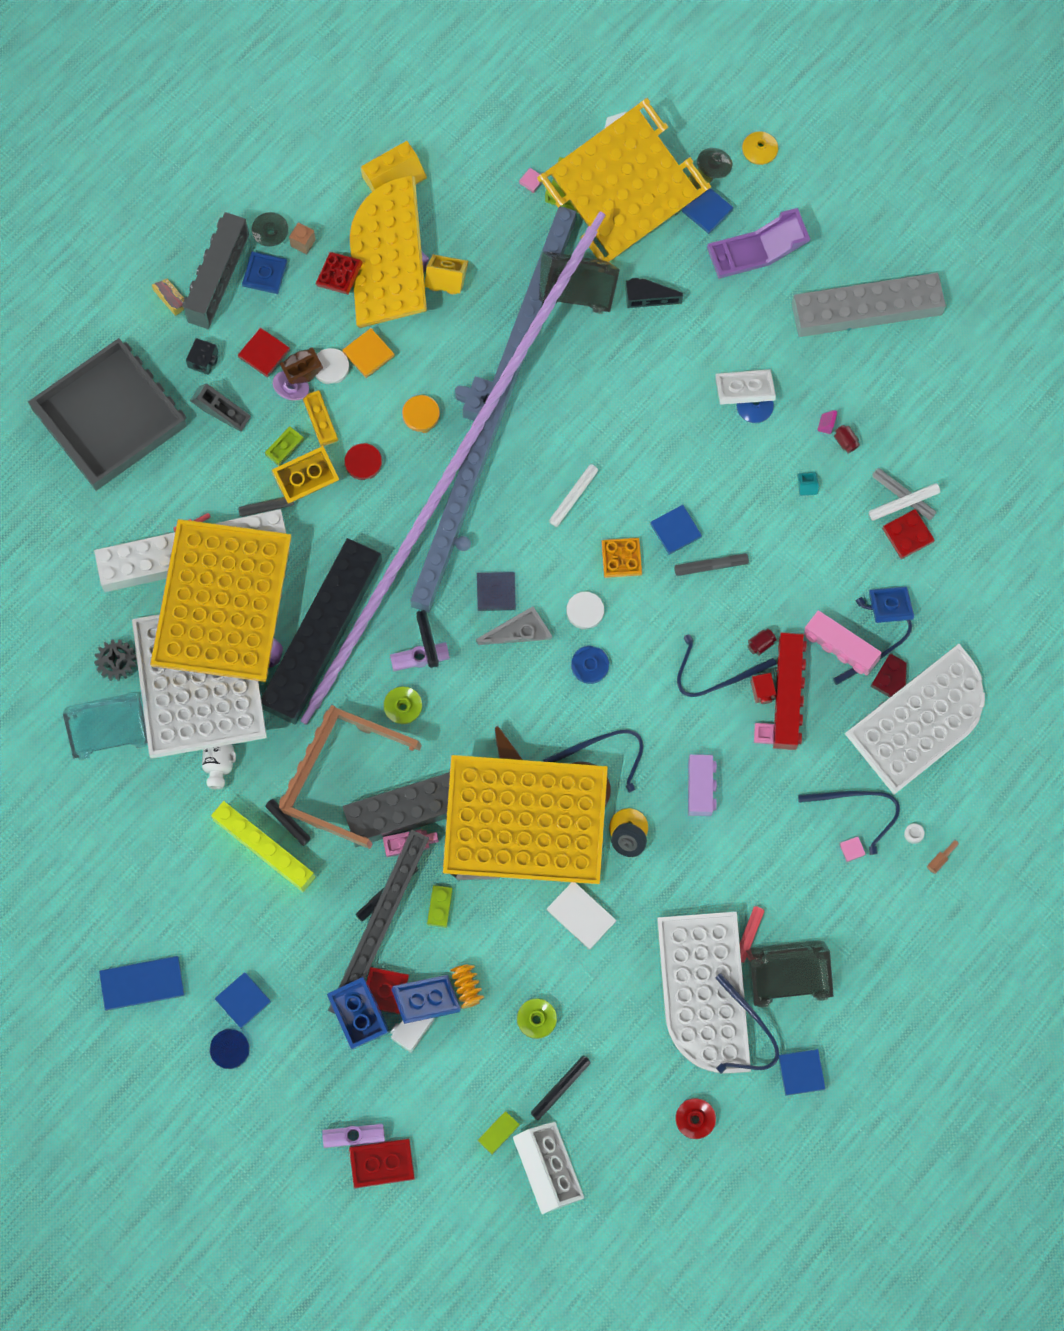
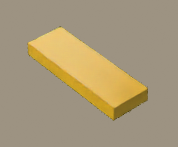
M320 391L307 394L303 398V402L320 446L337 442L338 438Z

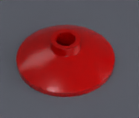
M698 1098L686 1100L679 1106L676 1112L675 1119L679 1131L690 1139H702L708 1136L715 1127V1111L705 1100ZM697 1116L699 1122L693 1123L691 1118Z

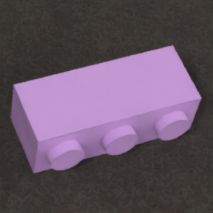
M689 755L688 816H712L713 810L716 811L717 802L716 799H713V791L716 792L717 782L713 780V773H716L717 763L713 761V755Z

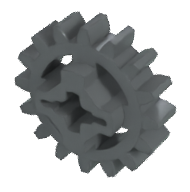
M111 639V644L109 645L104 642V648L98 647L100 654H95L98 660L94 661V664L99 666L97 667L98 673L102 672V677L108 676L110 681L114 677H116L117 681H120L121 676L126 679V673L132 674L131 667H136V663L133 662L137 659L136 655L133 654L135 652L134 649L129 648L130 645L127 642L123 645L120 639L118 643ZM118 649L123 650V651L126 652L127 654H125V653H120V652L118 651ZM115 654H116V656H117V658H118V659H117V662H116V666H115V664L113 663L114 660H115V659H114V658H115ZM110 667L113 669V671H109L106 668Z

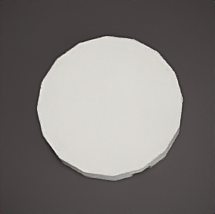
M327 348L317 354L323 366V369L315 376L320 382L324 384H337L346 378L349 373V362L347 356L342 351Z
M591 592L575 594L569 599L567 604L569 622L580 629L596 627L604 616L602 600Z

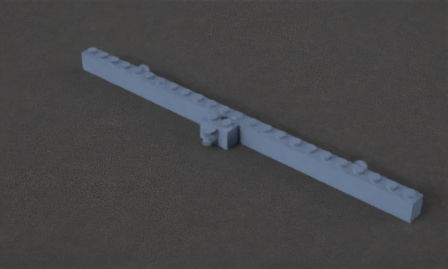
M559 207L493 382L475 376L471 388L466 386H457L455 388V399L465 403L463 418L473 421L476 419L480 410L485 405L484 402H486L494 386L499 381L508 362L514 356L521 340L542 308L552 283L556 284L560 274L555 275L576 222V211L564 207ZM523 361L514 372L512 380L500 396L495 409L486 420L482 431L471 446L468 455L460 467L411 597V607L430 612L454 545L460 551H467L471 546V541L468 537H457Z

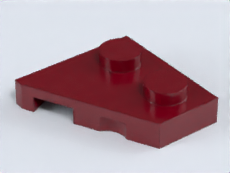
M890 653L870 687L889 698L906 686L907 662Z

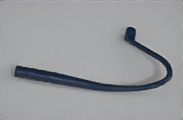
M862 597L855 600L859 607L872 610V606L864 605L865 601ZM906 620L908 630L905 636L882 652L880 659L901 645L909 637L912 631L911 620ZM852 667L850 670L833 678V681L838 685L857 674V672Z
M688 634L683 638L689 646L678 672L677 685L683 695L688 697L702 696L775 666L776 661L772 658L707 690L698 693H688L681 686V675L694 642L691 635Z
M617 730L565 749L556 755L543 759V762L555 763L608 737L623 733L632 734L637 737L640 748L627 779L626 788L628 793L636 790L633 783L630 782L643 753V741L641 736L635 731Z
M840 791L798 795L799 803L864 795L884 796L892 800L896 806L895 816L872 842L871 847H869L870 855L878 854L877 846H875L876 843L894 825L900 812L898 801L890 794L884 792Z
M719 973L715 979L756 1020L770 1038L775 1049V1058L770 1064L765 1066L721 1063L716 1067L717 1071L722 1074L727 1069L726 1067L751 1070L771 1068L779 1059L777 1042L752 1007L729 981Z

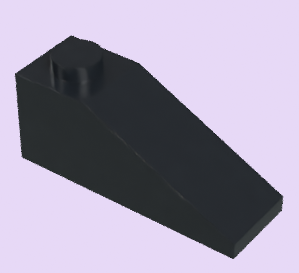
M631 278L626 280L627 308L682 304V292L646 279Z

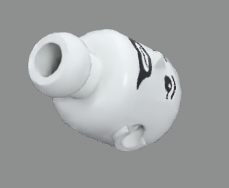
M232 744L203 749L202 769L210 774L207 779V786L211 789H223L225 786L223 776L232 771L233 763L236 761V754Z

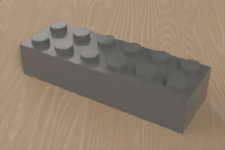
M227 212L218 220V229L211 236V245L204 252V261L202 265L198 266L197 277L195 281L191 282L189 296L184 298L182 305L188 323L209 329L249 237L246 219Z
M450 772L342 806L350 832L367 837L371 842L383 839L385 836L400 834L446 819ZM354 843L355 848L361 846L359 844Z

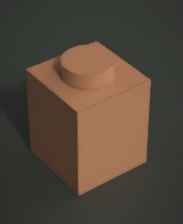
M299 222L289 236L291 247L306 255L316 240L314 230Z

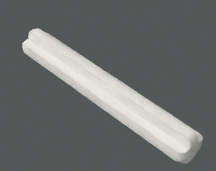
M592 464L588 466L550 518V524L555 527L559 526L597 474L598 468Z
M935 483L870 510L869 516L874 521L937 495L941 492L939 485Z

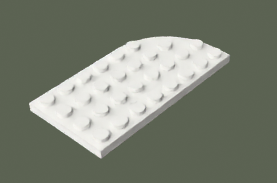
M958 644L847 731L845 735L890 791L896 794L968 736L976 727L985 703L981 674L970 656Z
M737 911L658 917L666 1024L676 1048L694 1065L715 1073H719L716 1067L721 1063L750 1065L746 1011L715 979L721 973L744 998ZM726 1067L727 1069L723 1074L751 1072V1069Z

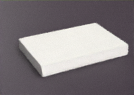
M771 369L715 374L720 405L776 400Z
M571 882L546 909L589 950L617 921L575 882Z

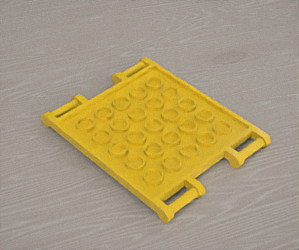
M648 97L537 177L538 181L543 183L554 198L558 208L570 201L587 226L591 227L599 212H603L606 215L597 229L598 233L595 237L609 255L605 257L594 241L589 246L599 260L598 264L601 267L712 187L696 169L691 157L679 165L658 137L669 127L666 123H663L650 105ZM644 108L658 129L653 130L640 112L641 109ZM686 167L701 188L699 190L694 187L684 173L683 169ZM550 175L566 195L563 198L549 181L548 177Z

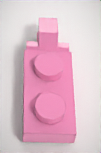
M415 830L429 837L425 849L430 848L429 844L439 842L437 832L427 834L426 830ZM409 832L383 837L386 857L400 854Z

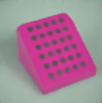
M836 410L821 415L818 426L819 432L832 433L837 416Z

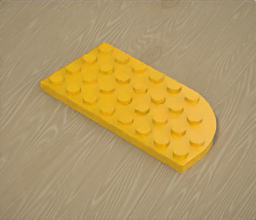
M410 175L389 181L375 189L362 202L352 221L350 229L351 257L360 259L363 262L353 283L356 325L359 328L427 311L415 177Z

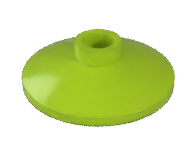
M397 687L386 695L383 705L384 711L391 721L397 724H408L416 720L420 715L422 700L419 694L412 688ZM402 704L407 706L405 710H401L399 707Z
M543 999L528 1000L518 1011V1027L527 1037L533 1039L544 1038L556 1026L557 1015L555 1009L549 1002ZM535 1016L540 1017L541 1021L539 1023L533 1022Z

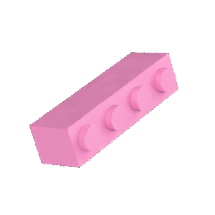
M819 610L805 627L804 635H806L809 641L818 643L827 653L832 652L837 656L838 660L844 664H850L859 674L868 676L881 658V651Z

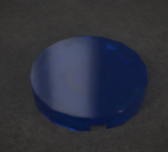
M225 1029L213 1037L209 1052L217 1066L233 1070L246 1062L250 1046L247 1038L241 1032Z

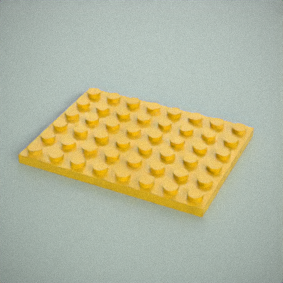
M178 519L150 665L152 667L266 682L292 538L291 534Z
M451 755L443 873L600 884L608 766Z

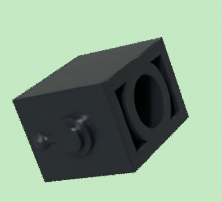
M195 338L186 358L188 368L209 375L212 366H215L218 360L217 346Z

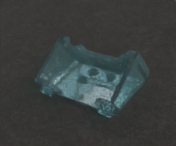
M141 692L66 707L63 712L73 759L85 760L90 758V754L94 751L127 744L136 745V748L147 746Z

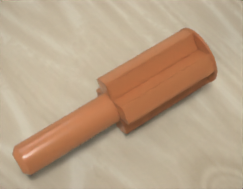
M954 840L943 853L939 852L927 865V868L932 873L936 874L949 860L947 857L959 845L958 841Z

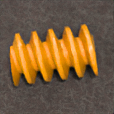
M462 965L450 970L455 972L452 975V979H457L454 986L460 987L456 990L457 994L462 995L458 998L459 1002H465L461 1005V1009L476 1006L484 998V995H477L482 989L475 988V985L479 983V980H473L477 973L470 972V970L475 968L474 965Z

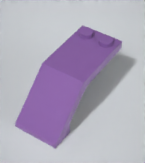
M798 208L781 212L778 218L755 232L707 244V250L717 276L720 279L769 266L808 243L810 237Z

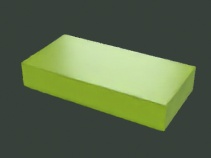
M505 1111L477 1141L493 1155L520 1124Z

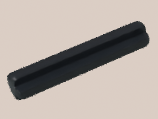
M274 799L267 802L265 807L302 846L306 845L311 839L310 836L291 816L282 812L279 804Z

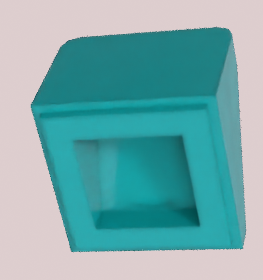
M816 472L797 473L799 494L801 496L817 495L819 483Z

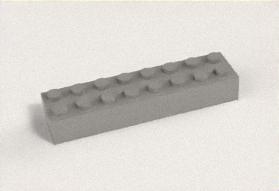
M938 273L795 294L792 300V309L799 337L843 331L848 328L856 329L940 316L946 307Z

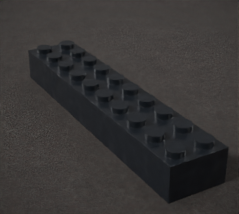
M349 538L346 539L261 698L263 710L296 725L382 562L381 553Z

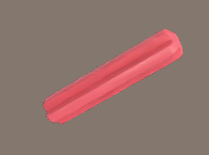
M757 906L753 907L739 943L741 963H744L764 914V910Z

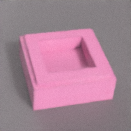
M529 168L519 180V184L534 193L542 184L537 179L540 174Z
M755 723L754 743L773 744L774 724Z
M859 837L839 844L846 862L866 855Z

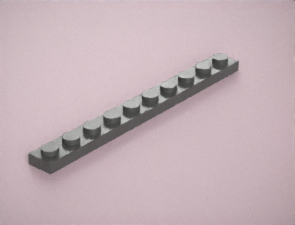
M410 830L338 988L362 977L365 979L429 837ZM330 1004L327 1011L335 1014L333 1007Z

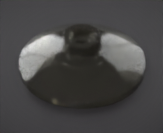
M704 149L697 158L698 168L708 177L723 178L732 170L733 164L730 156L721 149Z
M268 212L261 214L252 224L254 239L264 246H276L282 243L288 234L286 220L277 213ZM272 230L274 233L268 234V231Z

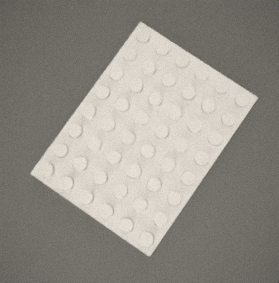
M160 614L132 619L150 759L267 738L258 681L152 667L150 663Z

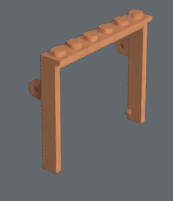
M331 705L324 714L321 726L316 729L315 738L308 745L303 761L299 762L297 772L294 778L290 780L286 794L281 797L279 808L284 814L371 849L373 844L367 837H362L292 807L338 718L356 725L359 730L367 734L374 732L409 746L411 751H414V749L420 751L422 745L416 739Z

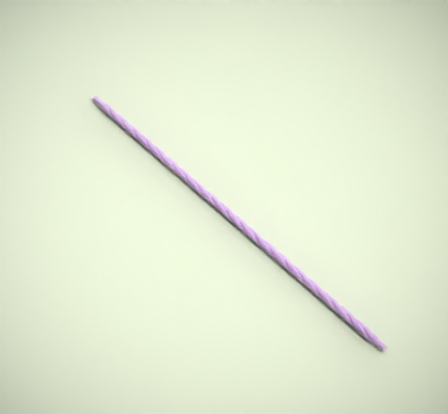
M603 212L598 213L591 227L588 226L585 235L581 238L570 260L558 277L556 284L545 299L542 308L531 323L528 332L517 347L514 356L508 362L499 381L488 396L485 405L480 410L471 429L464 437L456 454L444 471L442 478L430 495L427 504L423 507L412 529L407 534L398 553L386 570L383 579L377 585L368 604L356 621L353 630L349 633L338 655L326 672L323 681L316 689L309 702V707L300 720L305 725L308 724L315 710L319 709L323 698L336 680L338 672L346 663L353 647L366 629L368 621L373 617L383 596L394 581L398 570L410 554L412 546L418 540L427 521L438 506L442 495L454 479L456 471L462 465L471 446L482 431L486 420L495 409L500 396L512 380L514 372L519 368L526 356L528 348L533 344L543 323L554 308L557 299L567 286L571 275L580 264L585 251L597 235V229L606 216Z

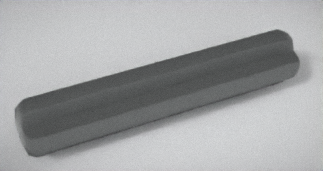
M282 497L241 506L238 510L240 516L243 517L293 506L294 502L288 504L286 499Z

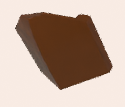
M313 347L298 351L280 363L290 384L310 382L323 369Z

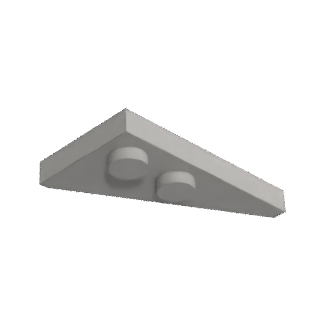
M532 606L477 638L476 642L478 645L540 641L550 640L552 635Z

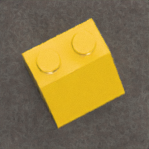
M433 254L426 268L425 287L432 291L443 290L449 294H460L464 285L468 261Z

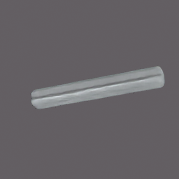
M880 468L873 473V478L898 497L902 498L911 494L908 489ZM923 501L910 505L928 520H931L936 514V511Z

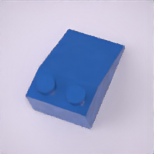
M364 977L327 994L351 1049H356L390 1033L385 1018Z

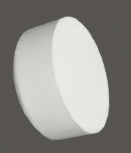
M916 823L908 825L904 831L905 839L911 844L921 842L925 835L923 827Z

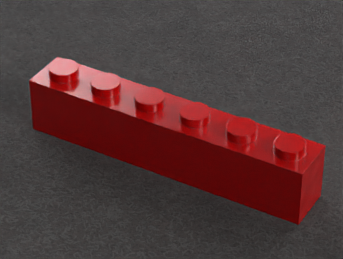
M780 633L774 749L796 750L798 744L802 743V733H799V726H802L803 714H800V707H803L804 696H801V689H804L805 677H802V670H805L806 659L802 658L803 652H806L807 641H803L804 634Z

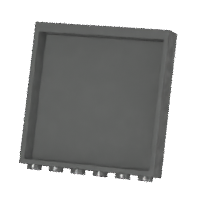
M120 338L28 401L32 411L95 491L187 427L185 422L187 418L182 410L177 411L174 407L176 404L170 396H165L163 393L165 390L161 384L153 381L154 377L149 369L145 370L141 366L143 363L137 355L133 356L131 347L127 342L123 343Z

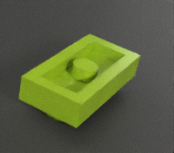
M289 426L265 451V455L280 466L304 441V437Z
M433 885L427 925L447 928L452 888Z

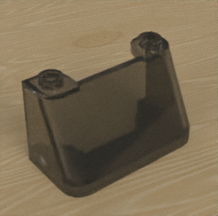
M548 251L542 252L539 300L542 302V305L572 255ZM583 257L577 269L571 275L563 293L557 299L556 304L557 302L589 306L593 309V312L598 314L610 312L620 269L604 260Z
M816 940L754 947L746 950L754 1006L768 1007L774 998L811 994L819 1001L827 1000L828 997H834L830 950L824 941Z

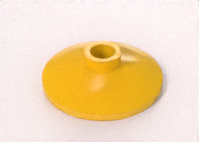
M758 131L749 134L745 138L742 151L745 158L751 163L764 165L775 159L778 153V144L772 135Z
M626 808L613 815L609 825L611 836L619 825L626 823L638 826L647 836V819L638 810Z

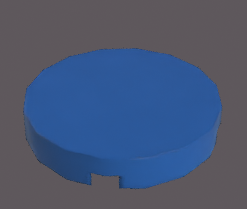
M585 646L575 652L571 662V669L573 675L579 681L586 684H594L605 678L609 670V660L602 649Z

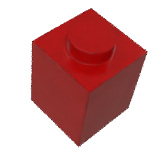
M771 673L752 676L750 682L755 703H771L776 696Z

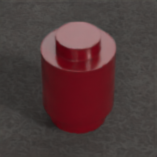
M842 425L835 430L834 438L843 451L846 450L849 454L860 446L859 439L850 426L845 427Z
M767 628L750 638L747 647L753 655L757 654L760 656L772 647L777 639L773 632Z

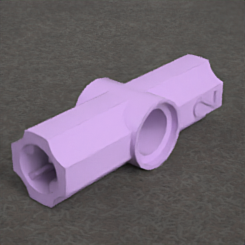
M446 642L436 644L435 648L439 662L449 660ZM422 646L390 654L393 671L412 667L422 668L428 664L425 650ZM423 654L425 657L422 660H417L415 656Z
M383 1124L322 1130L324 1148L385 1142ZM351 1131L359 1133V1138L356 1141L348 1139Z

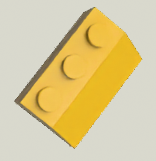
M408 141L401 143L361 166L362 178L372 192L389 181L413 175L415 177V184L427 178L417 154Z
M324 446L280 465L271 471L288 504L339 481Z

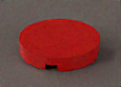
M367 443L357 444L347 451L345 467L348 474L355 479H371L380 472L382 457L379 450L373 445Z

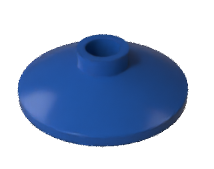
M761 401L758 405H754L752 402L737 403L736 406L739 415L744 420L750 423H761L771 416L774 403L773 401Z

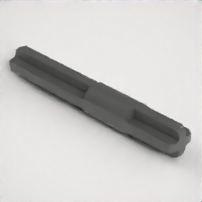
M744 553L675 565L674 571L676 576L729 568L746 565L749 563V558Z

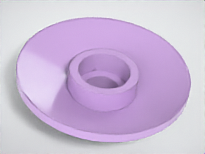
M283 371L277 373L273 378L274 390L285 399L301 400L309 392L308 382L290 384Z

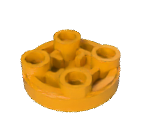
M414 396L404 404L402 410L403 421L410 429L427 433L439 421V406L429 396Z

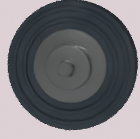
M626 823L619 825L614 830L611 843L619 854L626 857H636L644 851L647 838L643 830L638 826Z

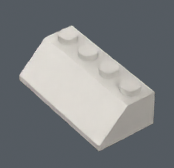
M556 1122L528 1129L513 1137L542 1214L584 1199Z

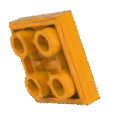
M372 328L342 350L365 378L369 377L395 356Z
M639 538L601 540L604 578L642 576Z

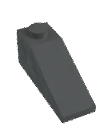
M207 383L199 386L190 400L204 412L240 432L251 417Z

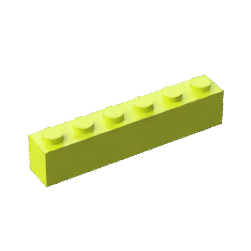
M225 801L211 815L214 822L300 891L304 892L316 878L310 869Z

